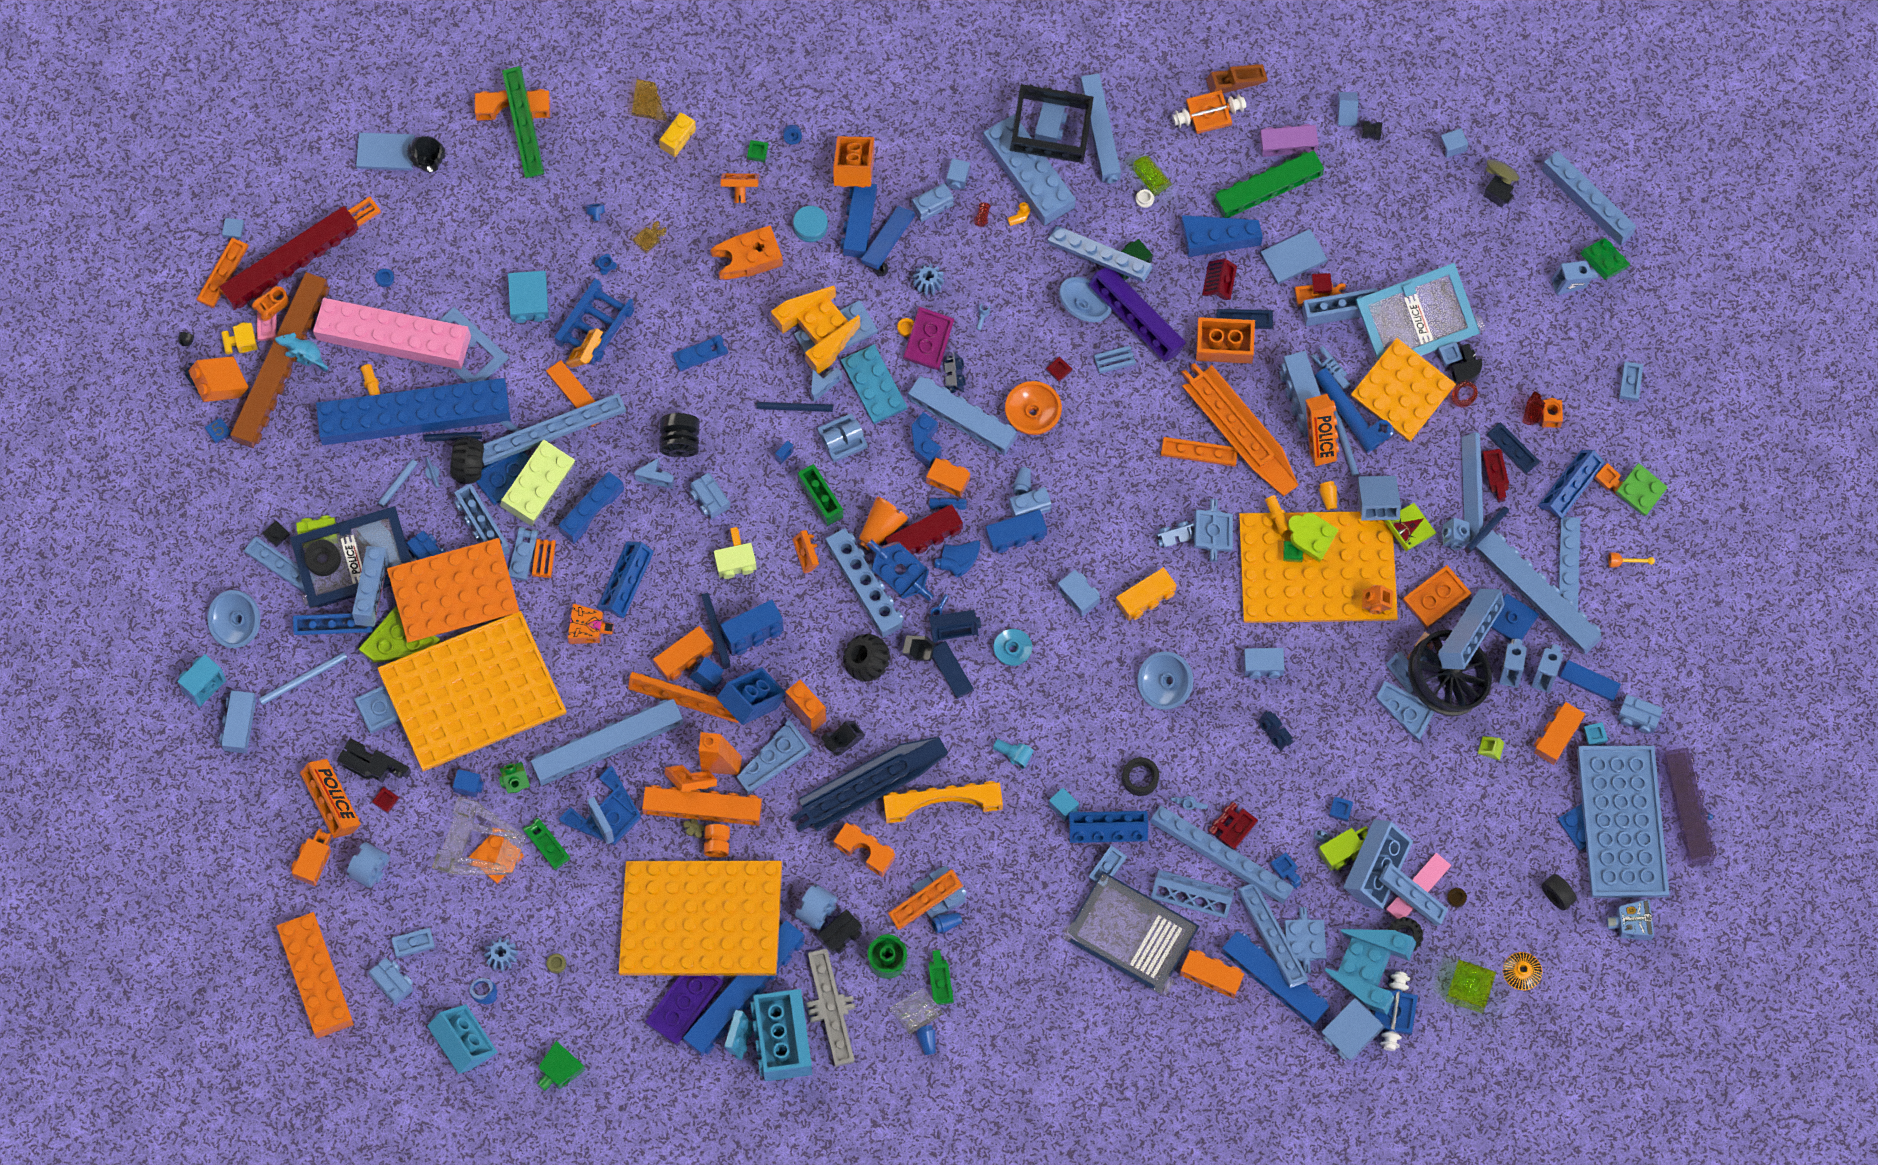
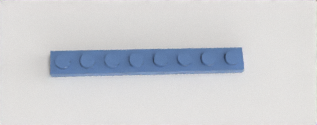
M617 393L483 444L484 466L538 446L543 439L549 442L625 413L626 408L620 394Z
M1160 806L1151 818L1150 823L1249 884L1255 885L1262 892L1284 904L1293 891L1294 887L1163 806Z

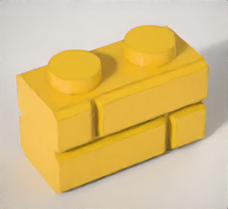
M680 112L659 139L660 149L676 157L690 139V135L692 136L696 131L695 121Z

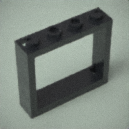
M1021 84L1010 151L1083 163L1094 96H1088L1083 93H1071L1067 90H1053L1049 87L1041 88L1031 84ZM1028 99L1085 109L1080 147L1019 137L1018 132L1023 100Z

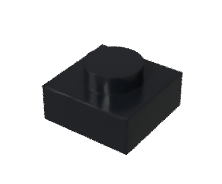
M275 521L262 533L275 547L280 545L290 535L278 521Z

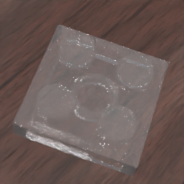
M924 988L890 1007L891 1013L908 1034L943 1015L941 1008Z

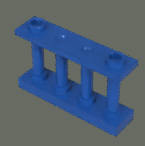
M594 279L555 335V344L561 348L564 343L580 347L583 342L574 338L571 333L575 328H579L586 333L589 330L595 329L582 322V317L585 314H591L610 325L608 331L605 334L602 333L600 344L592 352L593 357L590 364L594 365L596 361L600 362L604 356V349L626 317L630 318L635 310L633 300L630 298L626 304L619 302L603 293L601 281ZM595 299H601L621 312L616 319H613L594 308L592 303Z

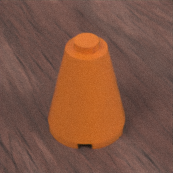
M877 496L860 534V545L868 551L870 547L867 546V543L871 539L880 545L885 541L886 537L893 534L908 520V516L902 511L899 513V510L894 505Z

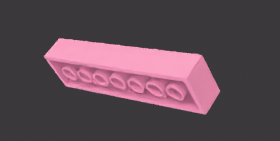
M323 298L313 330L316 340L460 370L462 369L471 338L467 326Z

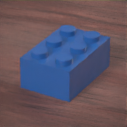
M773 599L720 624L723 640L732 656L735 654L738 656L747 652V648L752 646L758 647L765 642L764 640L770 637L772 639L777 638L784 631L783 618Z
M761 667L727 682L717 696V699L738 722L744 725L778 709L786 694L783 688Z

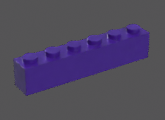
M1105 267L1095 273L1088 286L1164 362L1181 352L1186 341L1116 271Z

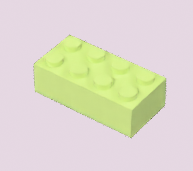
M543 439L501 500L500 506L525 523L533 526L572 469L575 460Z

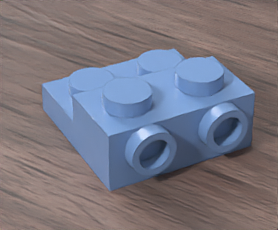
M944 866L929 874V877L912 885V889L915 894L951 869ZM964 887L928 910L926 913L930 920L935 918L936 915H942L965 902L964 896L967 895Z

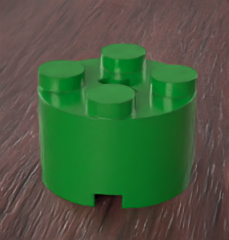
M890 934L881 935L869 945L868 965L872 973L880 978L891 979L901 975L907 965V948L897 936ZM886 954H890L889 959H885Z

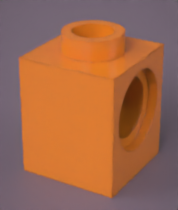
M1555 398L1543 400L1541 405L1542 427L1561 428L1563 422L1562 400ZM1548 410H1553L1556 414L1551 415L1548 413Z

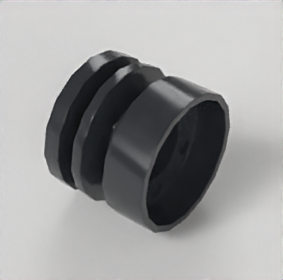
M672 413L662 416L660 418V433L662 435L659 438V452L669 457H692L699 452V438L697 437L700 428L699 419L696 416L685 413Z

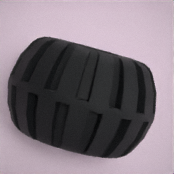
M463 437L454 442L450 474L457 482L470 484L481 479L484 467V445L481 441L472 437Z
M861 634L854 637L852 641H849L848 647L843 652L845 654L843 655V663L850 676L856 680L867 682L878 679L886 672L885 668L890 663L888 661L890 660V652L888 646L880 637L873 634Z

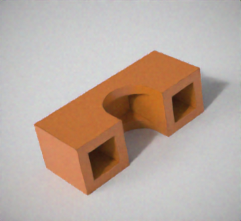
M846 822L833 841L834 847L848 856L857 848L867 849L870 852V857L866 861V867L880 877H883L895 860L894 850L888 845L883 846L879 844L874 836L870 834L867 836L862 833L861 828L857 825H850Z

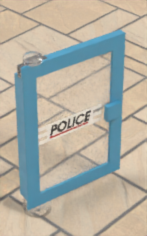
M1455 263L1355 300L1376 356L1372 358L1374 365L1396 338L1421 356L1445 345L1464 340L1485 331V325L1479 314L1473 315Z

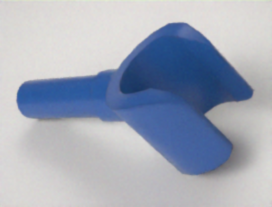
M945 594L940 604L931 610V616L935 612L942 615V609L949 597Z

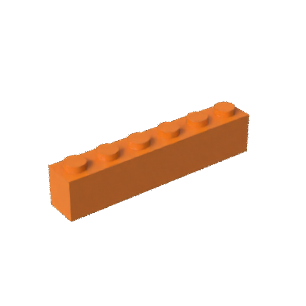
M651 785L650 787H645L642 810L645 815L760 826L762 798L756 795L742 797L736 793L722 795L716 791L703 793L697 789L690 792H681L677 787L663 789L661 786Z

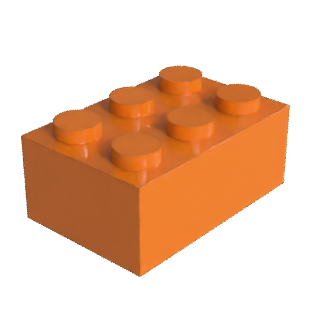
M837 136L833 165L834 186L871 187L875 158L874 137Z
M1198 317L1196 361L1252 364L1254 357L1255 320Z

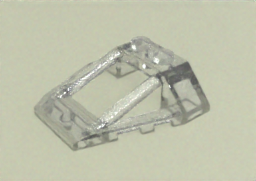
M458 796L452 812L453 822L442 850L438 849L432 869L453 875L513 874L526 836L502 821L497 815L488 811L477 801ZM475 813L502 829L474 823ZM471 830L504 837L495 863L462 856ZM458 864H464V865L473 866V867L457 866V865H458Z

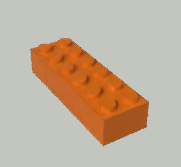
M312 912L276 925L316 1039L353 1026L354 1023L315 913Z

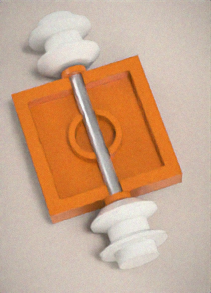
M1222 90L1186 99L1189 112L1185 108H1183L1182 113H1178L1175 110L1172 119L1174 125H1178L1179 128L1184 123L1189 126L1192 120L1196 134L1231 126L1232 119L1229 111L1233 114H1236V110L1239 109L1241 112H1244L1246 102L1244 97L1238 94L1237 99H1233L1230 96L1228 103H1226Z

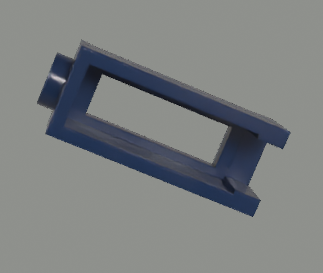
M975 610L929 617L930 632L934 643L940 640L971 635L979 636L978 628H981L980 617H976Z

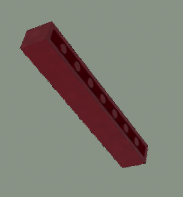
M345 206L339 208L219 286L221 294L233 310L244 307L251 299L261 296L266 289L275 287L283 278L292 276L294 271L300 267H306L314 258H319L331 247L338 246L343 239L355 235L357 230H359L356 220Z

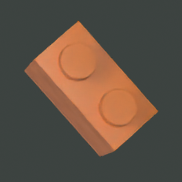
M935 458L926 476L927 484L961 498L970 480V472L966 468L954 466L950 461L943 458Z

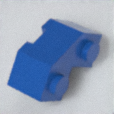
M922 412L911 428L914 456L930 469L935 458L941 456L942 447L931 440L938 431V422L925 412Z

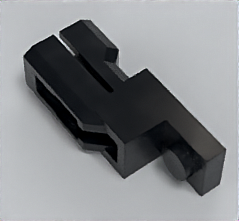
M352 738L348 740L344 747L347 751L342 750L337 759L338 765L366 780L374 778L383 783L390 770L395 777L400 779L402 777L408 779L411 774L410 767L378 750L371 754L366 751L363 744Z

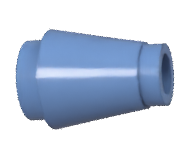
M1020 468L1012 486L1013 493L1017 496L1031 491V470L1029 468Z

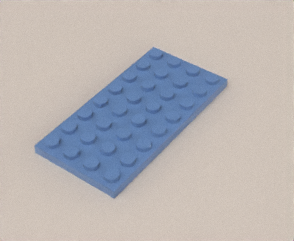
M1578 746L1577 757L1591 898L1668 897L1669 885L1655 747Z

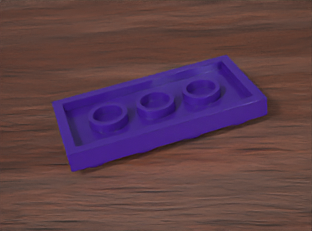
M679 976L645 1021V1024L678 1046L721 989L724 981L717 976Z

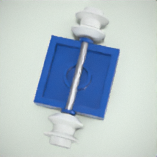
M1395 972V974L1391 975L1394 982L1390 983L1389 986L1394 990L1391 991L1394 999L1388 1014L1385 1015L1377 1011L1374 1013V1016L1385 1026L1383 1030L1387 1031L1382 1034L1385 1041L1381 1042L1380 1045L1384 1046V1049L1388 1051H1395L1396 1048H1400L1397 1040H1400L1401 1036L1398 1033L1412 1035L1418 995L1402 993V991L1409 989L1406 981H1410V978L1404 972Z

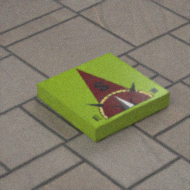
M1415 503L1400 510V520H1384L1406 552L1436 534Z

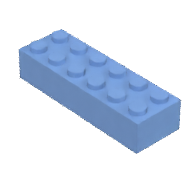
M1015 114L984 131L983 142L1045 226L1074 209L1076 198L1046 157L1010 151ZM1020 123L1018 136L1031 138Z

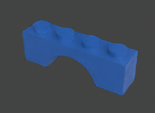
M608 471L558 525L559 533L575 544L587 531L589 524L596 514L606 505L612 504L624 491L623 482Z

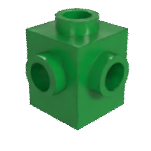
M522 762L508 764L500 769L502 775L498 777L501 788H506L508 794L517 793L524 788L530 787Z

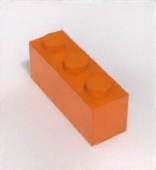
M698 626L653 659L654 666L667 682L671 679L674 681L682 675L681 672L686 668H693L697 664V660L710 656L713 652L714 644L703 629Z
M1567 702L1564 703L1563 707L1558 706L1553 714L1556 718L1553 722L1549 721L1543 730L1546 732L1543 738L1539 736L1535 742L1534 747H1536L1534 754L1555 765L1583 721L1586 713Z
M1199 950L1189 951L1180 971V976L1233 999L1245 974L1242 973L1240 968L1226 966L1223 961L1217 958L1210 959Z

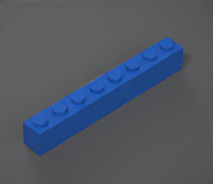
M787 920L779 928L777 976L779 974L778 969L782 965L786 966L792 959V953L795 950L798 952L805 944L804 934ZM737 976L683 1037L684 1043L701 1057L705 1053L707 1055L710 1054L715 1047L713 1044L716 1040H722L728 1031L726 1029L732 1023L735 1010H748L751 1007L750 1002H754L752 1000L754 995L762 994L767 987L765 984L769 980L773 981L777 976Z

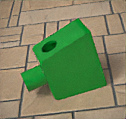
M556 1041L538 1067L539 1072L544 1076L536 1084L543 1091H546L552 1084L560 1090L583 1073L585 1067Z

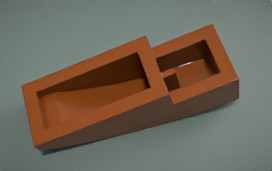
M1263 64L1230 67L1227 71L1211 72L1206 78L1210 93L1222 90V93H1227L1268 81Z

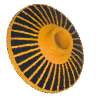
M1518 952L1506 959L1503 965V976L1511 987L1518 990H1529L1540 982L1542 967L1538 959L1526 952ZM1520 967H1525L1527 971L1521 972Z

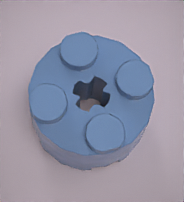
M364 842L359 847L362 849L357 856L354 855L347 869L349 873L347 877L366 887L372 888L374 883H379L384 873L381 871L388 864L390 855Z
M815 883L802 898L801 910L797 908L795 917L820 931L826 922L824 920L825 917L833 914L838 898Z

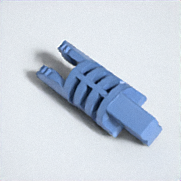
M1321 346L1319 348L1320 351L1328 359L1322 363L1317 355L1312 354L1310 357L1321 370L1327 368L1337 383L1344 389H1347L1351 384L1345 378L1347 375L1346 371L1337 363L1328 350Z

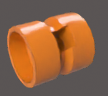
M721 824L705 826V839L707 842H704V855L708 857L729 856V843L727 841L730 839V827Z

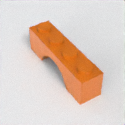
M537 89L535 91H527L532 118H550L549 90ZM504 90L493 93L488 91L475 93L476 121L495 120L502 109L510 106L507 92Z

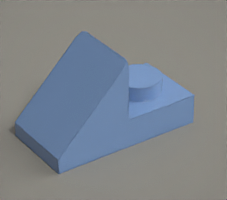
M835 368L833 371L829 370L823 378L813 369L811 390L813 402L842 379V372L838 368Z
M659 458L635 471L636 481L673 489L674 485L673 475L665 471L658 472Z

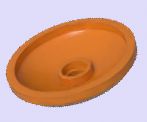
M1028 381L1019 384L1012 389L1005 402L1007 420L1017 431L1027 435H1040L1050 431L1061 417L1062 404L1059 395L1052 387L1042 382ZM1034 410L1036 414L1031 415L1029 412Z

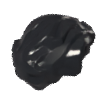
M416 137L408 146L407 157L415 167L421 168L428 173L435 172L445 158V148L440 141L433 137Z

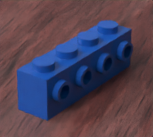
M1147 811L1069 812L1070 843L1148 841Z

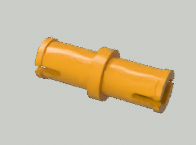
M363 365L360 370L363 374L364 386L368 390L369 396L381 394L378 387L379 381L375 378L372 365Z
M1276 495L1266 498L1265 502L1271 512L1270 517L1275 521L1280 535L1288 533L1290 530L1285 517L1286 513L1281 509Z

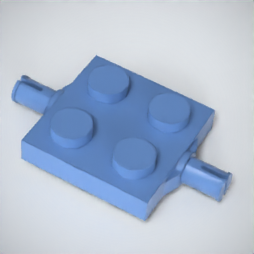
M1210 499V510H1196L1194 512V548L1210 551V562L1218 561V551L1231 552L1233 550V514L1219 511L1217 499Z
M1300 907V919L1285 920L1284 933L1298 961L1303 963L1304 972L1309 974L1311 973L1310 962L1326 959L1324 920L1307 919V907Z

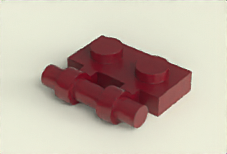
M1231 802L1229 806L1224 807L1220 817L1211 823L1212 826L1208 832L1213 836L1217 831L1222 832L1219 840L1231 849L1236 850L1258 823V819L1245 809H1242L1239 814L1236 813L1235 809L1238 805ZM1228 818L1233 819L1228 827L1224 825Z

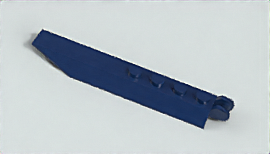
M940 737L899 744L798 798L803 810L794 814L790 819L792 822H795L807 816L809 820L796 827L797 831L801 832L813 826L818 832L920 777L949 753Z

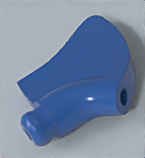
M973 541L958 546L944 545L942 559L936 558L934 567L950 571L956 578L964 575L977 560L980 551V541Z

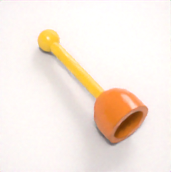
M1610 552L1608 555L1609 568L1619 567L1622 562L1648 563L1650 565L1655 562L1653 557L1648 559L1622 558L1616 552Z

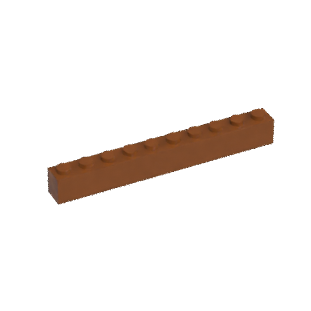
M308 272L305 273L276 337L295 333L296 338L307 340L306 334L314 326L315 314H319L323 297L326 298L330 290L327 279ZM275 339L230 434L232 441L253 449L255 444H259L261 441L263 427L266 428L269 424L270 417L268 416L270 412L276 409V399L284 391L285 379H289L292 374L291 366L293 362H297L296 356L292 358L285 356V353L289 351L288 348L279 345Z

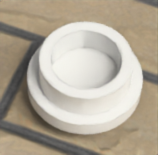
M1146 189L1139 191L1135 199L1137 205L1142 208L1150 207L1154 202L1152 192Z

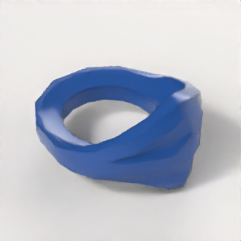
M478 978L470 986V995L480 1004H492L497 999V987L490 979ZM479 983H486L489 985L490 990L486 995H478L474 992L475 986Z

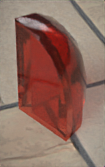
M1536 391L1532 393L1526 403L1522 421L1526 425L1537 424L1544 413L1546 403L1541 399L1542 395Z

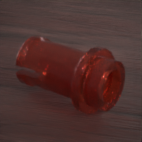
M986 202L979 203L977 216L974 217L976 226L985 227L988 224L987 218L991 208L990 204Z

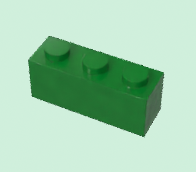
M812 464L798 472L799 484L826 526L842 519L843 508L816 466Z

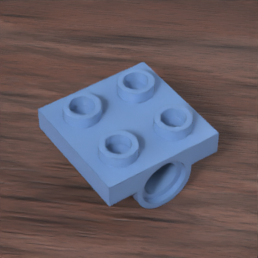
M852 413L817 428L833 463L868 448L860 424L854 419Z

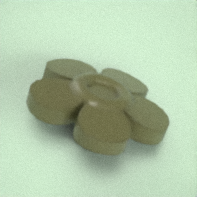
M696 819L685 821L683 824L687 829L685 832L688 836H693L694 834L696 838L702 837V832H704L705 828L702 824H698Z

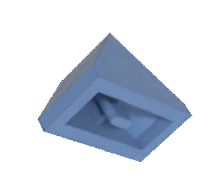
M1338 92V126H1357V92Z

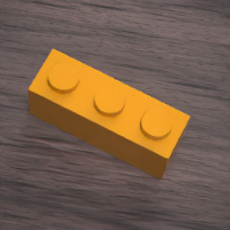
M1163 567L1117 596L1115 603L1128 621L1132 618L1136 620L1144 614L1143 611L1148 608L1150 610L1156 608L1162 599L1168 600L1173 597L1177 585Z

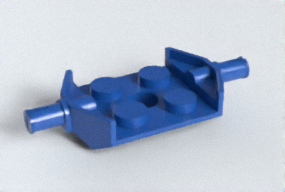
M873 539L867 543V546L876 554L872 565V572H876L901 595L902 599L918 593L928 601L933 598L934 595L925 586L929 569L898 541L885 546H879ZM903 564L906 570L903 573H898L895 570V566Z

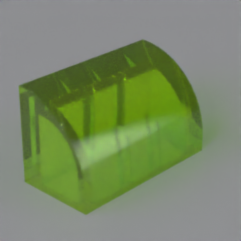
M1143 156L1133 162V171L1154 196H1157L1173 185L1150 156Z

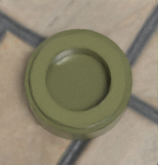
M558 953L550 955L546 962L548 970L554 974L562 973L567 965L565 957Z

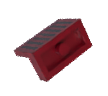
M1226 258L1208 262L1202 296L1217 295L1223 300H1231L1237 265Z

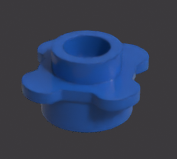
M605 254L595 261V266L600 269L602 275H607L610 270L617 268V264L613 262L609 254Z

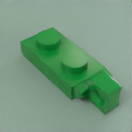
M940 950L932 951L933 962H929L928 967L934 1006L952 1004L954 1000L947 960L941 959Z

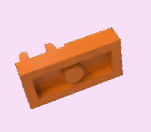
M807 530L800 531L792 539L804 573L812 572L819 565L818 557L814 550L817 544H811L810 541L814 538V535H808Z

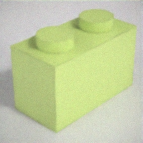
M751 543L714 551L719 578L730 579L735 574L742 573L743 575L753 573V570H757Z

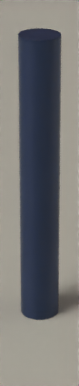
M482 432L425 434V442L456 441L463 437L482 439Z

